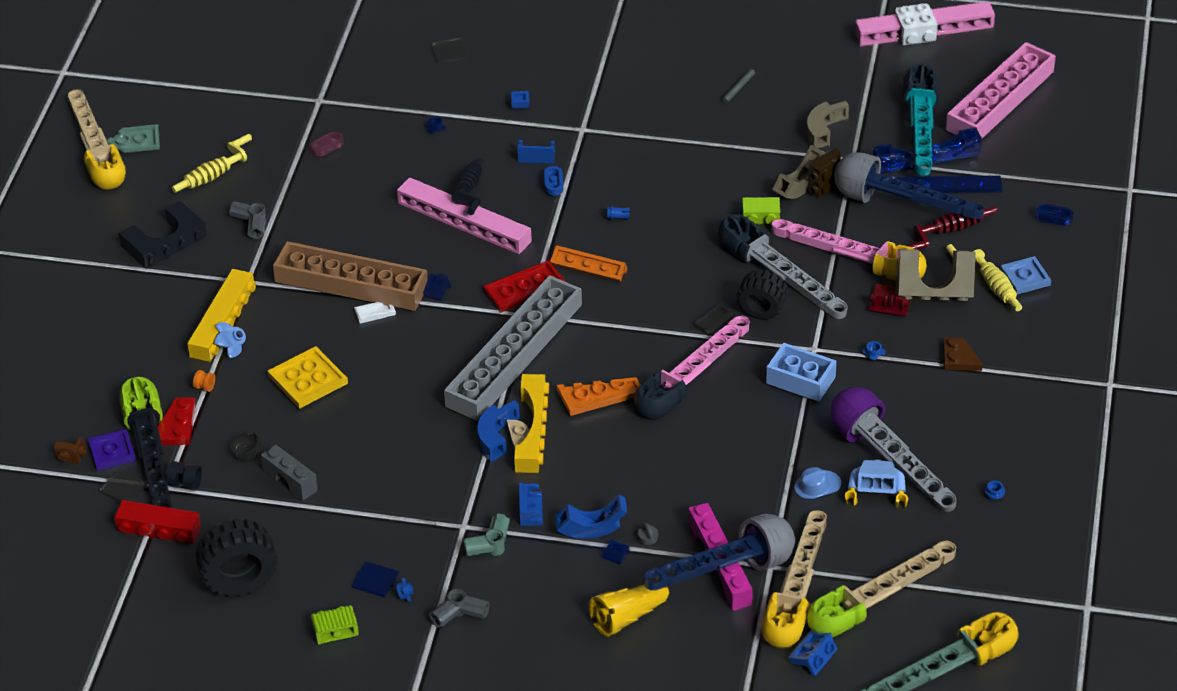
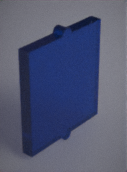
M366 561L361 571L357 572V578L352 584V588L385 598L390 588L394 587L399 571Z

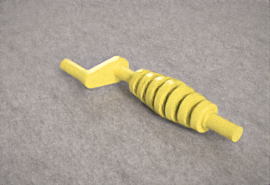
M247 134L233 142L227 143L228 149L234 154L229 158L223 156L201 164L195 170L185 175L184 181L172 186L173 192L176 193L186 187L192 189L195 186L198 187L201 184L204 185L212 182L225 173V171H228L231 164L239 160L241 162L247 161L245 151L239 146L251 141V135Z
M949 244L946 247V250L953 257V250H956L954 246ZM981 249L975 250V263L981 266L980 272L991 291L1002 299L1003 302L1010 303L1016 311H1020L1022 305L1016 299L1017 293L1008 277L992 262H986L984 259L985 253Z

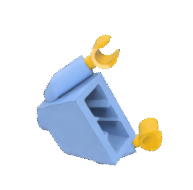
M879 459L864 460L861 466L852 470L848 485L850 490L845 493L846 504L850 498L854 499V505L857 504V493L855 492L857 490L861 492L898 493L895 507L898 508L899 501L904 502V507L907 506L908 496L904 494L906 492L905 477L901 471L894 467L893 462L881 461Z

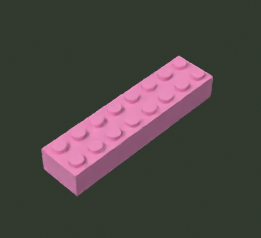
M1025 42L947 114L946 130L977 144L1054 72L1055 55Z

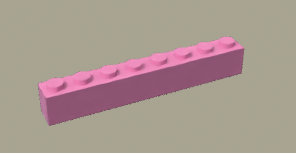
M989 2L931 9L937 22V35L994 28L995 13ZM896 14L856 20L855 34L860 46L901 41L902 26Z
M409 178L397 189L399 204L514 253L520 254L531 243V228L480 206L477 207L473 215H469L467 210L470 206L456 204L452 201L451 194L420 181Z

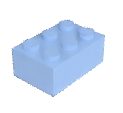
M783 342L767 366L766 383L820 402L836 377V360Z

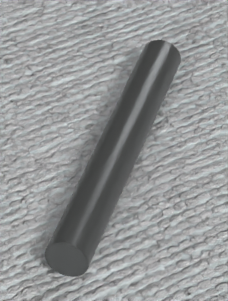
M750 69L722 98V101L727 104L755 75V71Z

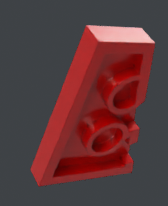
M175 398L158 426L162 445H190L196 405L195 398Z

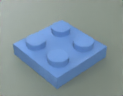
M1035 256L1001 265L1000 270L1008 277L1017 294L1051 286L1050 277Z

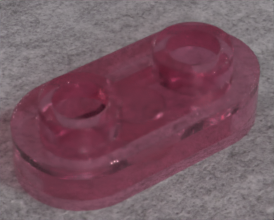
M331 132L314 140L311 143L312 153L316 156H324L342 147L344 136L340 132Z

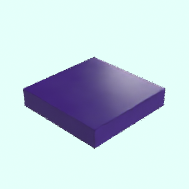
M127 429L88 438L97 471L136 461Z

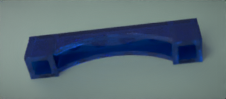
M977 128L960 130L959 134L951 139L932 146V164L981 155L982 137ZM891 144L873 147V156L879 157L881 160L880 174L914 168V149L894 148Z

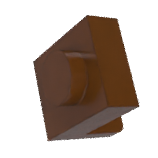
M79 437L76 444L56 441L54 445L56 459L62 462L79 464L87 452L84 438Z

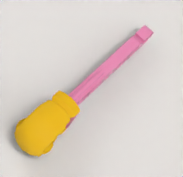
M777 219L772 222L771 231L776 236L787 237L796 242L873 264L874 274L879 276L885 274L886 278L896 281L897 249H914L903 245L896 246L895 243L889 241L885 242L881 248L800 224H793V222L783 219ZM919 251V276L921 279L925 274L927 264L924 255Z

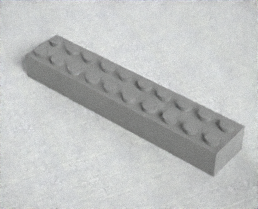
M549 275L444 390L445 407L478 421L482 414L494 404L582 306L581 288Z

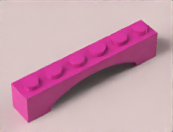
M708 503L689 508V526L695 538H699L707 550L728 543ZM716 555L720 559H725L722 555ZM739 562L717 569L725 591V597L732 611L752 606V587Z

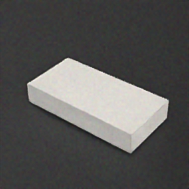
M381 302L354 307L359 323L396 315L393 305H384Z

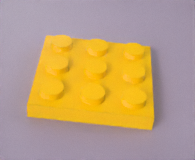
M317 346L268 370V377L299 409L348 384V378Z

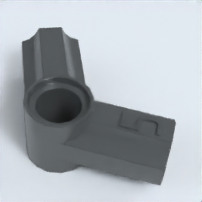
M233 201L229 211L230 216L248 220V236L253 239H260V237L264 236L265 224L267 222L265 206L261 203L248 205Z
M453 589L448 593V599L429 613V618L438 628L446 625L455 616H462L464 614L486 619L490 602L466 596V593L461 589Z

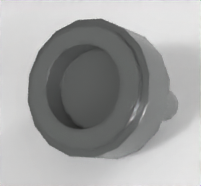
M646 522L643 523V527L638 531L639 541L644 545L656 543L658 541V530Z

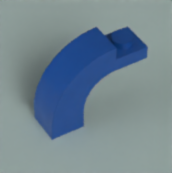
M515 400L499 409L492 405L479 419V448L490 462L507 454L506 440L498 432L507 426V420H518L520 418L519 404Z
M619 494L604 508L591 512L581 511L567 505L555 515L556 529L562 534L580 539L598 538L608 535L620 527L619 519L627 513L626 499Z

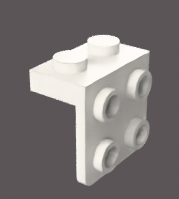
M928 4L896 8L895 13L902 26L901 42L903 45L936 41L937 22Z

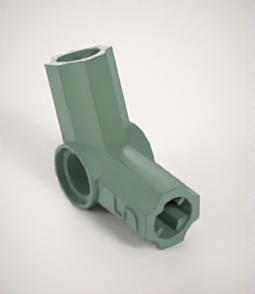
M497 514L492 517L490 528L486 535L463 539L466 556L489 553L493 556L501 555L505 550L504 543L510 518H507L504 514Z

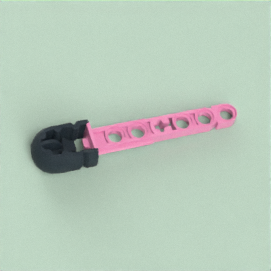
M736 316L728 325L720 329L668 373L659 369L636 390L634 396L636 411L647 419H659L666 415L686 397V385L737 342L739 336L742 337L749 331V319L745 316ZM727 333H732V334H734V335L728 336V335H725V334H727ZM697 362V363H700V364H699V365H692L691 363ZM686 372L688 375H681L679 373Z

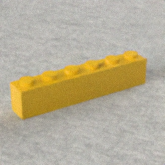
M236 269L231 270L187 343L190 358L211 362L214 355L218 354L220 346L215 345L214 341L219 332L215 325L220 322H226L232 327L234 326V321L240 316L241 309L244 304H247L251 292L255 291L256 282L254 281L253 273Z

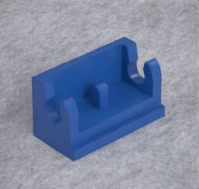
M519 140L517 147L518 162L554 164L555 141H551L550 147L523 146V140Z
M519 483L521 526L543 525L542 492L530 491L532 489H539L538 484Z

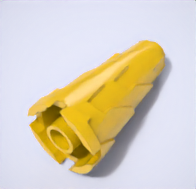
M641 585L631 589L626 588L616 592L599 594L590 599V617H596L598 622L593 623L603 636L608 637L622 630L621 628L637 621V618L653 611L652 609L665 602L669 596V590L665 587L652 591Z

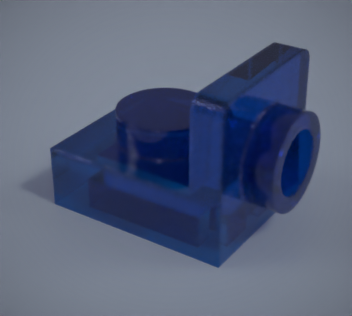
M431 273L423 295L442 301L446 289L451 288L452 284L447 276L440 273L438 275Z

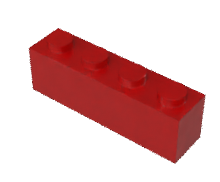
M122 500L114 517L117 531L194 544L201 528L198 512Z

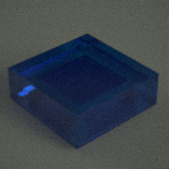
M611 540L602 553V557L621 565L630 552V546Z

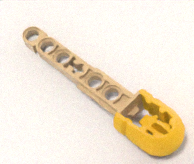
M73 90L69 92L68 99L81 130L80 136L87 150L84 154V162L93 183L101 189L117 188L124 181L126 169L118 149L114 144L108 145L102 129L98 128L83 91Z
M815 510L809 513L793 563L788 567L780 593L774 592L770 596L761 623V631L764 639L771 646L787 648L796 643L801 637L807 619V612L810 608L809 602L805 597L814 572L812 567L822 539V533H824L826 527V514L822 511ZM818 518V519H821L822 521H821V522H814L813 519ZM809 532H816L817 535L811 536V535H809L808 533H809ZM812 546L813 549H805L803 547ZM801 573L804 576L795 577L794 574ZM792 587H796L800 590L794 592L789 589Z

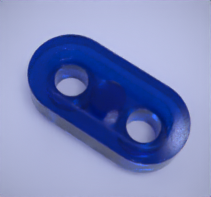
M1041 204L1037 208V218L1043 222L1069 225L1073 222L1074 212L1069 208L1050 204Z

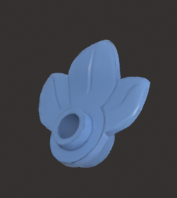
M226 322L216 324L215 327L219 334L216 336L214 344L227 348L229 358L238 356L242 350L241 344L246 340L245 332L241 328L232 327Z

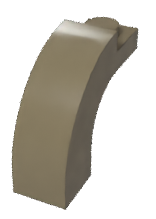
M826 101L816 106L810 112L807 119V140L810 145L817 148L830 145V130L827 126L848 119L849 104L846 101L829 105Z
M810 145L800 166L789 175L780 173L772 190L789 199L802 196L808 191L809 164L825 155L826 152Z

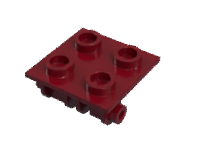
M876 284L874 293L871 294L869 310L907 316L911 299L896 295V287Z

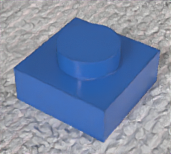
M529 91L511 92L512 108H529Z

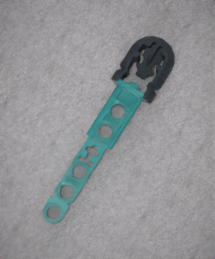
M916 64L906 71L903 78L904 103L911 107V127H913L914 170L917 174L926 176L930 174L932 168L931 129H933V108L939 101L938 76L932 67L925 64Z

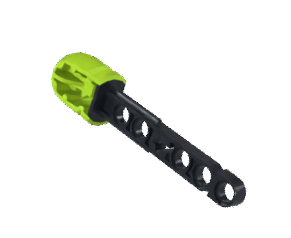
M133 377L128 379L120 389V405L124 424L128 429L134 431L139 459L144 462L153 505H166L168 508H173L161 457L164 451L158 423L162 421L163 413L160 407L158 391L149 379ZM148 403H149L150 406H151L150 408H146V405H147ZM146 431L152 432L149 436H142ZM148 446H155L152 451L145 450ZM152 462H155L156 465L154 469L152 468ZM156 475L162 476L158 481L151 480ZM159 490L165 491V493L161 496L155 495V493Z

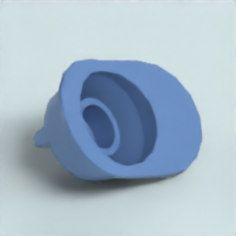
M817 467L804 470L801 477L795 483L796 493L805 499H814L838 491L841 487V479L837 474Z

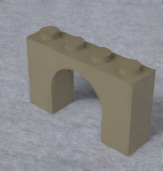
M897 249L895 294L906 297V299H912V296H919L921 300H931V296L938 297V300H949V297H957L959 301H968V297L974 298L976 252L953 250V266L950 279L944 285L932 288L926 286L920 279L919 250Z

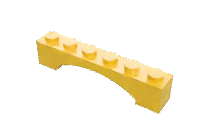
M522 374L521 402L528 404L534 419L527 437L521 444H516L515 472L539 473V466L543 465L544 454L541 453V450L545 449V439H542V436H546V424H543V422H547V410H544V408H548V396H545V394H549V383H546L545 375Z

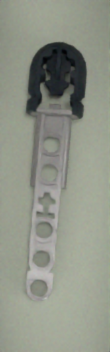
M733 214L720 223L718 229L720 242L744 262L748 263L755 258L817 306L825 309V312L833 318L842 319L846 316L847 304L839 297L835 298L831 291L769 245L770 235L761 230L750 219L743 215ZM774 257L776 260L770 261L767 258ZM787 267L789 270L783 271L780 268ZM808 287H813V288H815L816 290H815V291H809V290H807V288H808ZM826 297V298H829L830 300H829V301H822L820 298ZM838 307H839V308H842L843 311L838 312V311H835L834 308H838Z

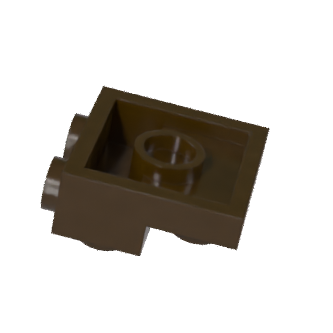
M837 148L809 164L808 191L817 198L829 193L832 189V183L835 182V169L841 160V151Z

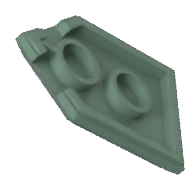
M156 124L122 128L115 137H110L106 141L108 145L114 144L123 153L160 150L159 127Z

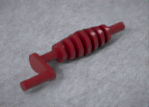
M994 206L984 209L983 217L980 219L949 213L946 216L940 217V219L933 220L931 225L924 227L915 225L914 234L919 242L907 246L917 250L929 248V241L925 234L934 231L937 234L961 231L964 228L970 227V225L973 226L977 222H982L986 216L998 213L997 208Z

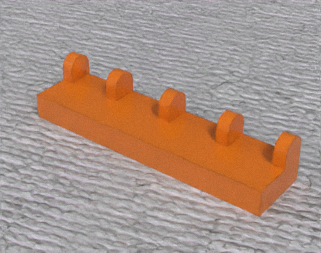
M557 245L550 261L552 265L617 282H621L623 275L627 272V265L624 262Z

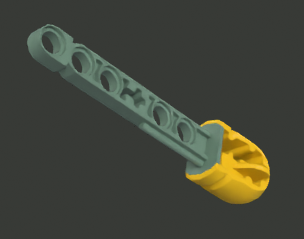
M1004 613L988 614L970 623V626L966 625L958 629V641L871 685L868 690L864 689L862 691H910L970 660L975 665L981 666L987 663L988 659L992 660L1014 647L1018 639L1017 626L1014 620ZM979 639L983 646L978 647L974 641ZM952 654L956 656V659L947 660L945 656ZM934 663L938 665V668L931 670L927 668V665ZM894 682H900L902 686L900 688H894L891 686V684Z

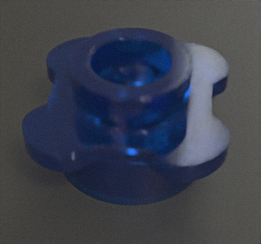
M431 117L426 122V127L429 128L430 133H438L446 129L440 117Z

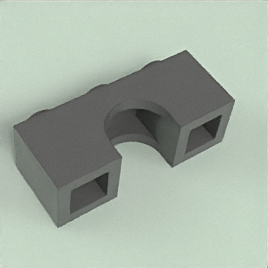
M276 444L261 454L263 472L275 481L284 477L289 485L290 492L302 501L318 491L316 474Z

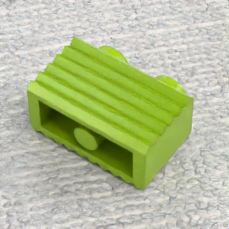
M779 197L743 198V216L755 224L771 225L774 220L780 219Z
M351 605L348 607L342 606L332 611H320L311 615L317 644L359 635L357 621Z

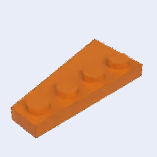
M635 377L611 380V383H603L601 381H593V384L590 385L573 383V386L564 387V384L557 385V391L570 416L633 399L640 383Z

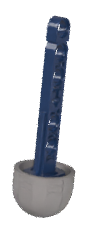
M859 152L850 153L843 157L836 166L834 178L837 188L844 195L854 200L866 203L876 189L949 212L962 214L969 218L980 219L983 217L984 206L972 201L968 202L962 198L881 175V160L879 157Z
M762 514L744 520L739 529L738 540L665 564L660 569L656 567L648 570L644 574L643 585L646 589L655 591L665 588L667 585H673L743 560H747L756 570L764 571L784 563L790 557L795 544L793 530L785 519L772 514ZM733 549L741 550L742 553H736ZM716 555H722L725 559H720ZM683 566H688V567H690L692 570L688 571V570L683 569L682 567H683ZM666 572H671V573H673L675 576H668V575H666L665 573H666ZM648 578H654L658 582H651Z

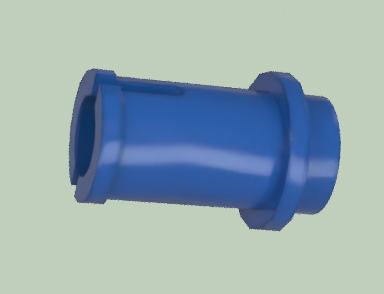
M607 207V218H610V220H613V218L629 219V207Z

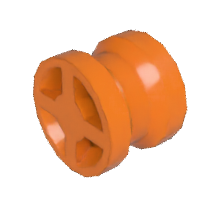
M198 370L193 379V387L196 389L203 388L207 392L212 391L215 385V374L210 372L207 374L203 370Z

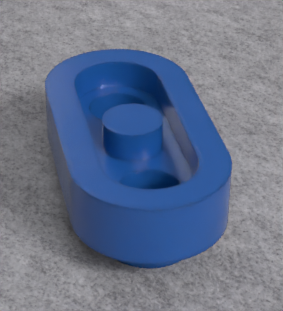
M556 166L546 168L544 171L545 190L549 195L557 196L564 190L562 170Z

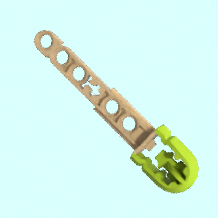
M942 541L933 546L932 549H927L853 591L842 585L835 589L834 592L832 591L811 604L807 612L808 626L813 632L831 633L832 638L854 627V625L865 621L867 608L939 568L941 563L946 564L953 560L956 553L955 544L950 541ZM942 549H949L951 553H944ZM932 557L935 558L936 561L930 562L926 558ZM912 566H918V567H920L921 569H920V570H913L911 567H912ZM887 583L890 587L884 588L880 584ZM872 592L874 596H866L864 593Z

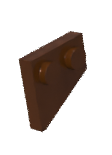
M944 337L945 370L982 371V362L964 338Z

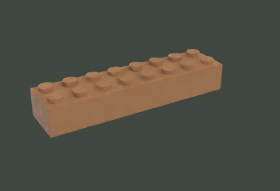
M288 241L273 265L275 282L374 303L381 302L384 305L390 304L394 307L416 311L428 288L426 269Z

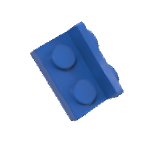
M810 631L788 658L791 664L807 666L811 675H817L837 651V647L831 633Z

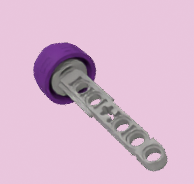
M849 387L835 396L830 407L832 423L849 442H856L864 437L888 461L893 462L928 498L933 499V503L942 511L950 512L955 509L956 496L947 487L944 488L943 483L881 421L886 406L878 397L863 387ZM878 432H882L886 436L882 440H877L875 435ZM891 445H896L899 450L891 453L888 451V448ZM903 460H910V465L907 463L903 464ZM918 471L926 474L923 479H917L914 475ZM935 484L939 486V490L937 492H930L928 487ZM944 498H951L953 503L946 506L942 504V500Z

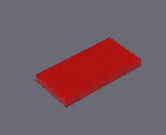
M548 260L483 286V291L498 311L502 313L524 304L549 275L564 282L566 281Z

